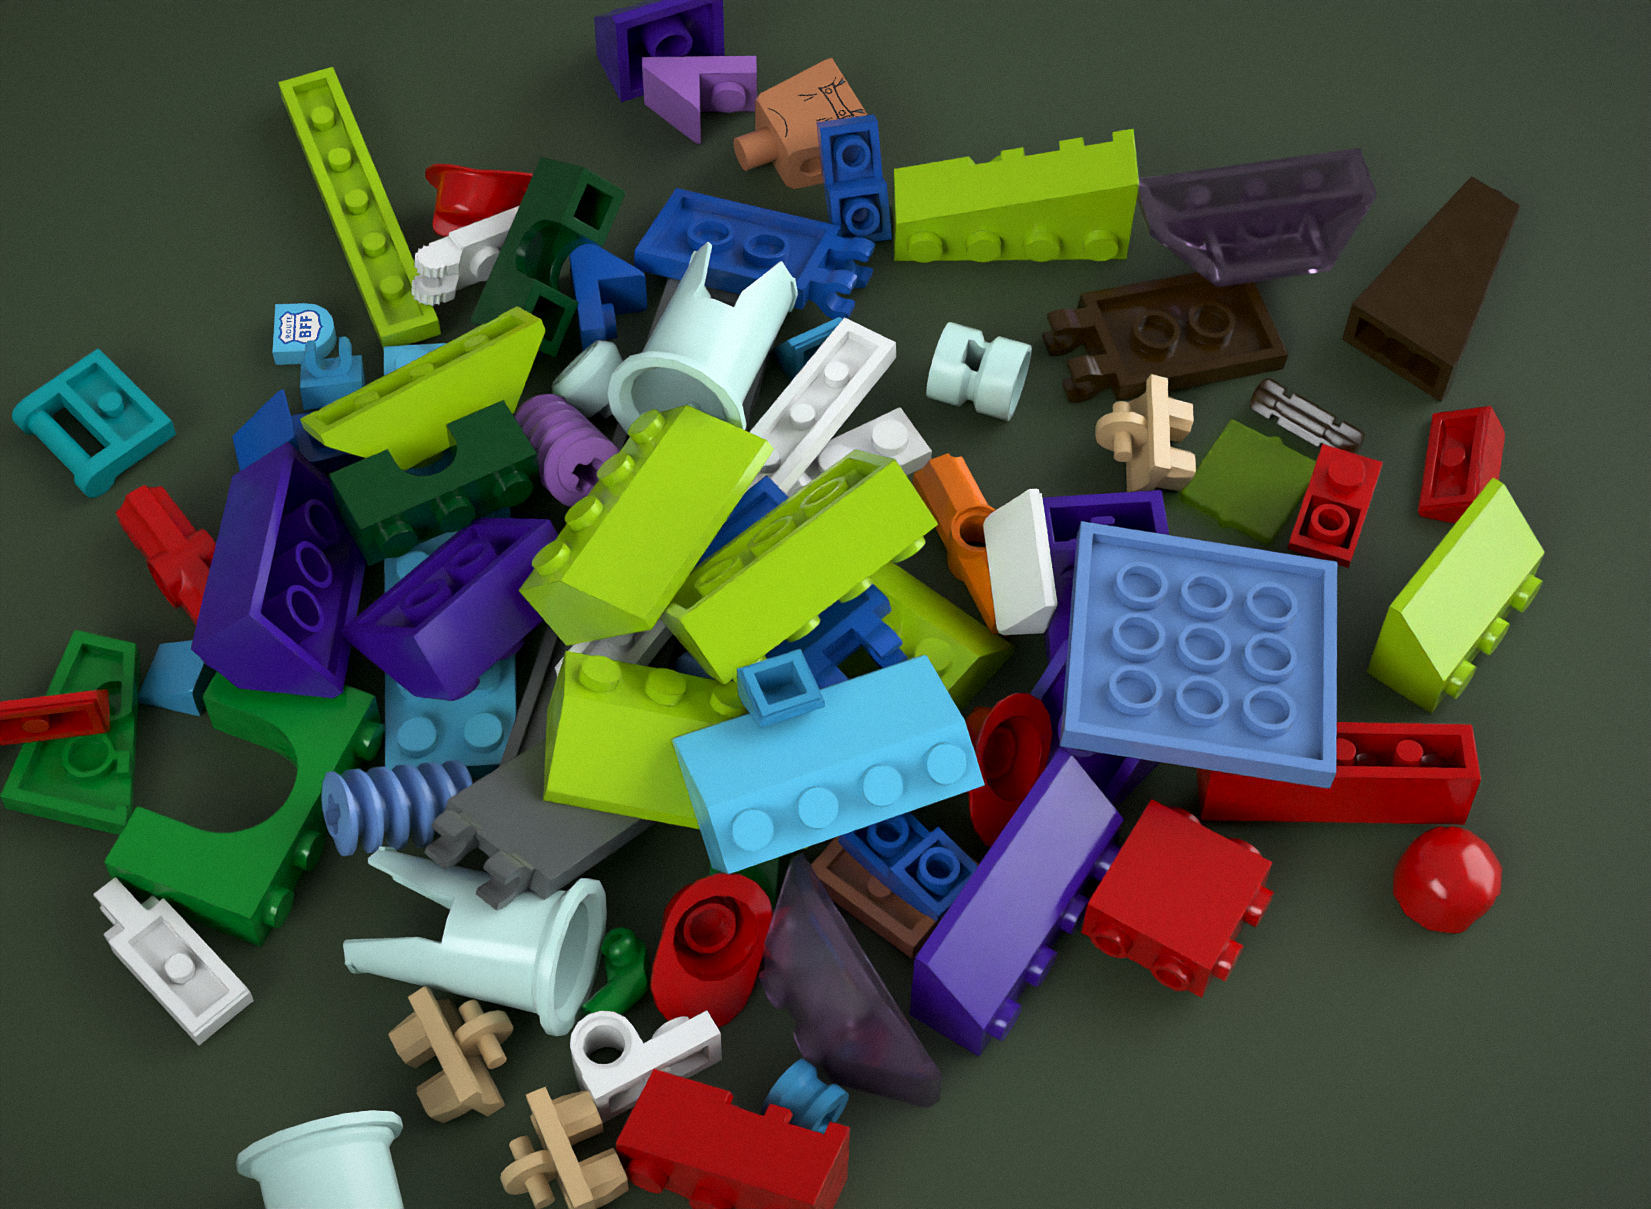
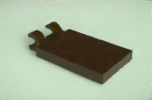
M1246 264L1081 293L1077 309H1058L1048 313L1047 320L1052 331L1044 332L1042 335L1050 356L1068 354L1081 344H1084L1088 355L1076 356L1067 360L1066 365L1071 377L1062 379L1061 384L1071 403L1087 401L1111 387L1117 401L1140 397L1146 392V380L1151 374L1168 378V391L1282 370L1289 355Z

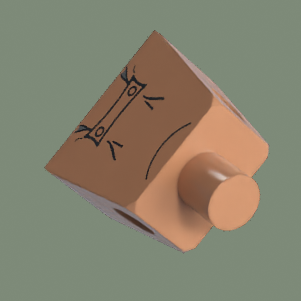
M829 58L758 95L755 99V131L734 138L735 154L744 171L772 162L785 185L792 189L822 184L823 177L816 122L865 116L868 114L833 58Z

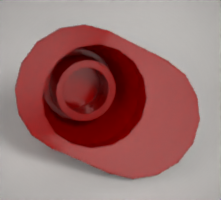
M433 164L427 167L425 178L437 189L432 222L434 232L441 237H447L449 232L520 206L533 174L516 171L480 170L452 164Z
M1012 693L998 701L993 708L976 707L965 719L985 783L984 786L966 792L969 796V812L976 833L983 843L990 848L1046 768L1052 738L1050 715L1042 701L1029 693Z
M716 873L687 884L671 898L663 914L662 935L652 967L650 986L656 1008L667 1021L681 1016L691 1019L708 1011L717 1028L728 1024L744 1008L753 990L762 956L770 937L773 921L769 897L756 881L739 873Z

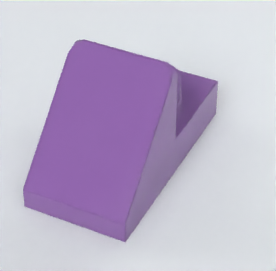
M756 56L642 57L644 104L696 144H701V112L732 113L755 111V99L757 98Z

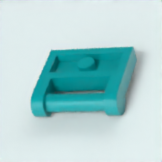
M99 348L22 399L12 412L13 422L25 434L36 435L74 474V484L89 498H96L106 493L114 484L116 476L176 435L172 420ZM65 407L105 448L91 457L53 419V414Z

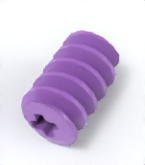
M553 394L537 395L523 402L513 413V416L537 453L541 484L563 505L572 507L579 500L586 497L599 480L596 476L599 468L605 461L620 451L573 405L567 403L564 397Z

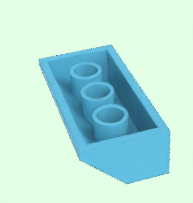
M921 655L819 689L825 700V707L760 728L751 714L747 713L672 738L671 740L712 869L731 874L984 786L985 783L965 720L927 655Z

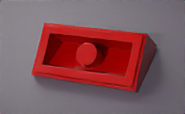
M1491 406L1432 414L1418 513L1421 517L1456 524L1492 478L1499 481L1505 432Z
M107 689L0 702V746L101 734L110 731V700Z

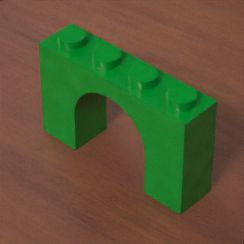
M216 672L202 696L213 728L275 751L292 762L297 768V776L290 796L283 806L266 821L252 828L231 833H214L197 829L137 806L105 859L104 864L111 879L116 877L135 899L145 902L152 895L159 901L164 898L181 917L262 947L272 927L279 928L286 921L293 905V889L303 871H311L321 857L325 844L324 833L327 829L321 802L322 783L326 772L334 771L341 776L345 770L360 769L364 760H373L382 745L385 726L381 723L375 695L345 684L343 693L334 698L239 689L219 672Z

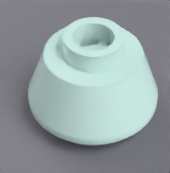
M601 340L591 344L556 378L551 386L552 394L564 397L567 403L573 405L586 418L592 417L597 412L604 419L609 417L612 411L607 396L608 386L613 371L623 362L617 346L612 342Z

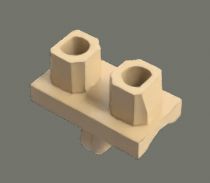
M1151 374L1146 380V392L1143 395L1129 402L1119 401L1114 403L1112 406L1113 412L1104 415L1097 421L1095 426L1096 440L1103 448L1114 451L1115 460L1126 462L1127 492L1153 491L1156 487L1182 491L1195 476V454L1170 447V440L1181 443L1190 433L1194 422L1193 404L1168 397V378Z
M426 986L410 995L408 999L415 1012L406 1017L388 1035L397 1054L404 1063L415 1069L434 1056H437L443 1070L417 1087V1095L429 1117L445 1123L467 1113L471 1109L490 1116L504 1107L505 1103L488 1069L497 1068L507 1060L500 1044L507 1040L514 1027L506 1012L497 1010L484 1013L475 999L462 1004L458 1012L453 1001L449 999L436 1000L431 989Z
M546 1086L526 1094L527 1102L532 1111L530 1119L543 1150L535 1152L530 1138L526 1135L520 1136L509 1143L515 1161L507 1166L500 1176L503 1187L508 1194L517 1195L529 1192L535 1208L541 1209L555 1201L549 1182L556 1178L568 1209H597L629 1191L627 1176L614 1148L578 1162L571 1147L573 1144L604 1132L599 1112L588 1090L564 1095L554 1100H551Z

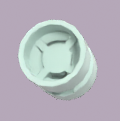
M953 322L947 323L933 356L927 382V398L958 407L967 400L974 402L976 412L1009 421L1015 412L1024 387L1031 359V345L1001 336L995 338L991 343L985 342L982 331Z

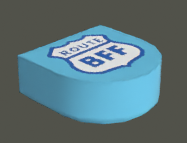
M308 303L275 304L272 353L276 365L301 364L305 357L306 342L310 340H315L316 352L321 359L330 354L335 347L337 336L333 318L326 309L316 304Z

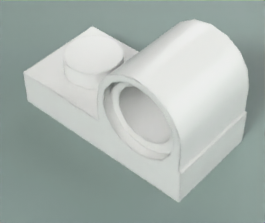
M599 1011L587 1015L577 1023L571 1033L570 1049L577 1083L581 1091H589L602 1123L635 1106L653 1069L689 1078L722 1060L721 1033L708 1011L691 1019L681 1016L668 1021L655 1031L651 1040L645 1043L642 1042L633 1025L624 1016L610 1011ZM603 1047H613L622 1052V1055L616 1061L609 1064H597L589 1059L594 1051Z

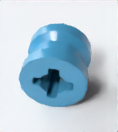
M802 1058L789 1067L772 1087L762 1105L761 1115L764 1116L769 1104L790 1109L793 1114L789 1124L824 1134L829 1122L835 1123L840 1117L848 1102L849 1093L839 1085H826L817 1078V1068Z

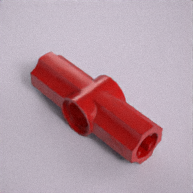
M143 485L126 495L124 503L115 512L122 530L129 536L133 545L139 549L147 560L146 564L150 574L167 601L175 609L182 607L196 625L216 543L203 528L198 531L195 530L162 485L158 487Z

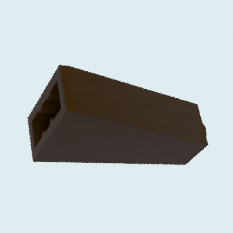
M1471 176L1352 303L1342 340L1442 402L1449 393L1507 247L1521 205L1507 198L1502 192L1492 189Z

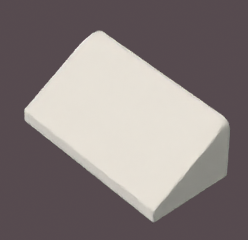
M1028 489L991 513L983 524L996 626L999 634L1002 635L1044 633L1057 607L1042 493H1039V489Z

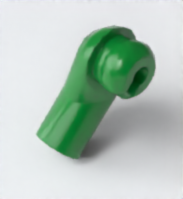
M626 927L615 928L603 938L601 951L606 956L607 983L581 1005V1010L585 1016L599 1011L615 1012L622 1016L644 997L649 988V953L647 947L641 939L637 938L633 930Z

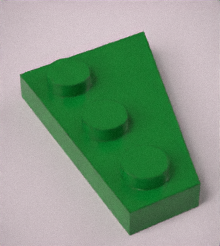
M74 630L45 696L107 689L110 700V731L101 734L23 743L0 795L6 809L111 834H121L133 811L141 659L136 643Z

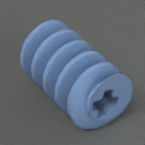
M459 760L445 761L442 765L436 762L421 763L417 768L411 764L398 765L392 770L385 766L370 768L367 773L361 769L345 770L341 776L331 771L326 772L322 783V811L329 834L333 837L337 851L341 856L354 854L357 848L358 835L362 847L367 853H375L379 846H382L384 836L388 846L395 848V850H404L408 843L409 834L416 847L422 848L431 844L434 832L437 839L441 837L431 826L433 821L445 811L447 800L472 785L473 782L466 766Z

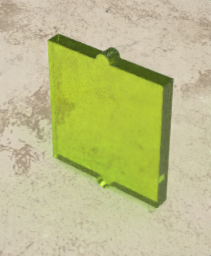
M1231 419L1197 468L1194 478L1182 490L1179 500L1216 518L1220 527L1227 528L1231 526L1269 546L1308 488L1316 461L1286 447L1278 436L1269 438Z

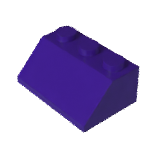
M478 518L454 534L345 626L341 632L351 645L413 696L447 701L459 700L477 688L480 683L479 677L495 662L504 660L519 651L524 645L523 638L540 622H545L519 592V589L534 570L532 566L534 557L542 548L555 541L558 534L549 519Z

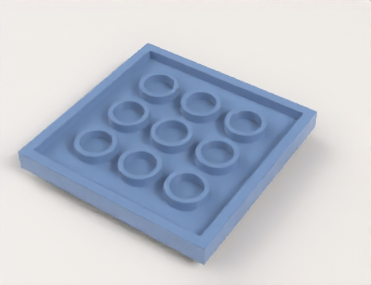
M1081 521L1076 537L1060 746L1330 789L1336 775L1337 562Z

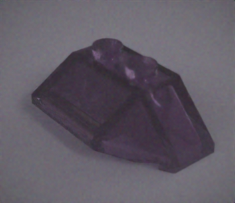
M1355 148L1139 178L1137 201L1148 234L1216 287L1331 271L1375 202L1377 192L1361 149Z
M802 852L792 857L764 942L765 970L759 973V977L767 997L777 1010L786 1006L798 1026L793 1029V1035L803 1057L813 1066L820 1063L832 1083L924 1108H929L938 1103L943 1075L928 1055L812 869L805 854Z

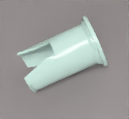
M708 241L698 251L692 253L689 266L642 353L629 356L612 373L607 396L612 414L627 434L631 424L645 412L652 409L662 412L683 405H689L745 430L747 424L742 403L788 311L792 312L798 296L796 280L791 276L782 261L778 262L763 276L743 290L736 304L732 307L716 299H711V295L704 286L712 245Z
M379 846V849L368 858L369 865L391 875L396 882L450 909L446 921L442 942L421 937L345 940L343 943L344 964L351 973L375 974L537 1013L540 1016V1024L546 1034L553 1036L567 1035L578 1022L582 1013L581 1005L589 999L598 972L602 954L601 943L605 937L607 919L606 895L599 880L580 878L569 890L560 889L545 900L528 888L516 896L506 907L496 911L476 895L477 888L493 877L489 873L456 865L449 869H443L433 860L399 853L395 848Z
M370 1110L352 1112L309 1121L278 1131L254 1142L240 1152L236 1160L239 1174L247 1178H253L260 1183L265 1209H404L389 1149L392 1141L400 1135L403 1125L401 1117L392 1111Z

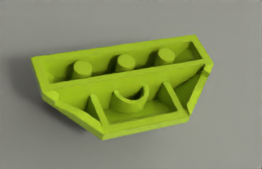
M516 306L499 315L498 318L476 327L443 346L322 407L319 411L316 410L304 416L300 421L305 431L327 447L363 458H368L388 449L396 464L405 471L410 468L418 469L437 462L443 456L444 450L450 447L446 424L502 400L505 401L512 414L515 412L545 334V327L540 318Z

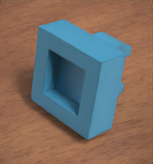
M339 337V356L337 358L321 359L316 352L315 340L306 342L304 361H301L300 392L304 410L322 408L365 386L362 355L352 356V345L347 337Z

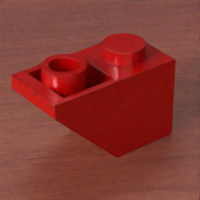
M1322 444L1287 549L1317 559L1335 561L1337 565L1349 568L1383 462Z

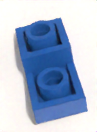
M872 114L816 122L829 224L841 226V237L865 238L872 242L891 240L888 189L882 175L878 120Z
M910 812L840 835L838 838V843L870 874L905 902L934 921H938L948 911L978 867L939 827L930 833Z

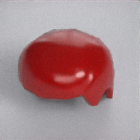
M1438 826L1415 838L1397 861L1393 871V895L1406 916L1426 929L1453 934L1461 933L1486 914L1495 903L1496 897L1501 894L1503 868L1489 844L1471 831L1456 826Z

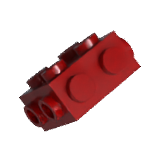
M1151 799L1089 900L1081 933L1090 937L1091 942L1103 953L1114 958L1127 957L1151 970L1154 978L1164 986L1175 991L1182 992L1188 990L1202 998L1214 977L1225 982L1231 974L1244 945L1235 941L1244 924L1247 923L1256 928L1262 920L1274 896V892L1265 887L1273 862L1262 857L1259 851L1251 844L1237 838L1227 839L1202 826L1199 820L1190 812L1179 807H1166Z

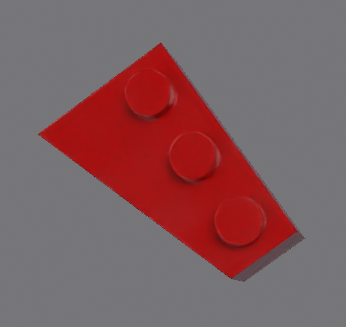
M653 1069L616 1141L618 1158L625 1170L627 1179L641 1189L657 1194L662 1193L664 1188L688 1198V1203L693 1209L834 1208L848 1175L850 1127L830 1121L825 1133L822 1134L789 1124L793 1116L790 1109L769 1104L764 1116L731 1104L734 1096L730 1091Z

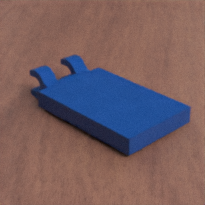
M676 188L636 247L634 256V267L640 271L681 281L689 266L692 253L698 251L709 241L712 249L704 286L739 295L774 265L782 261L791 276L796 280L798 296L794 308L803 310L808 300L817 304L827 317L831 319L841 317L843 320L850 317L855 308V301L841 298L835 292L850 295L853 288H865L873 275V269L860 266L853 259L868 262L875 250V243L865 238L848 239L841 237V226Z
M766 475L744 493L695 567L789 497ZM873 583L856 598L844 603L837 600L818 614L820 623L806 636L794 642H787L785 639L765 654L766 658L770 659L801 649L819 689L848 680L837 666L860 647L865 649L879 669L908 660L907 656L899 648L903 644L902 640L881 620L892 610L888 598Z

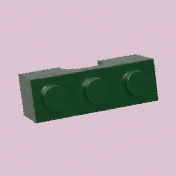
M540 157L470 323L478 327L518 306L542 320L546 331L538 353L555 358L579 303L560 292L559 275L567 257L579 246L593 244L603 247L626 191L583 166Z
M504 400L446 424L452 463L445 470L437 474L416 476L403 471L396 464L388 449L329 474L337 512L368 566L387 558L400 557L416 545L446 532L459 531L478 518L503 507L519 505L529 496L542 491L537 453Z

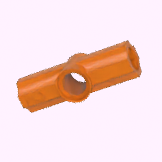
M947 453L930 459L921 470L914 473L913 486L938 523L935 528L947 549L946 561L950 572L955 578L965 583L991 634H999L996 626L986 546L974 547L967 544V542L972 541L985 544L983 524L985 519L996 509L987 504L962 456L953 457Z

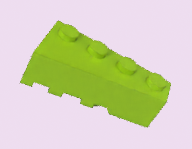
M1134 129L1112 132L1113 141L1085 146L1083 137L1059 141L1060 150L1025 156L1023 147L1002 150L1001 155L995 157L990 162L975 164L968 156L894 169L892 192L894 261L928 263L932 261L973 260L976 262H989L992 260H1033L1045 262L1049 260L1090 259L1093 261H1106L1109 259H1127L1139 188Z

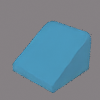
M841 317L793 337L773 349L774 358L790 381L796 377L842 321Z
M193 640L160 644L139 692L138 702L200 716L205 706L202 696L217 671L208 667L191 650Z
M801 649L737 669L738 695L742 704L760 728L825 707V700Z

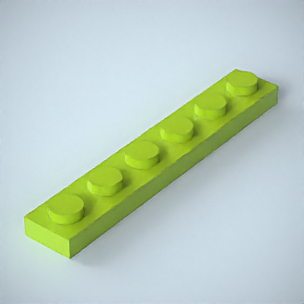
M330 67L278 82L282 100L383 351L384 347L409 345L441 335L439 320L433 306H425L423 303L419 304L418 300H414V295H411L412 280H415V276L420 274L417 273V268H414L413 257L334 68Z

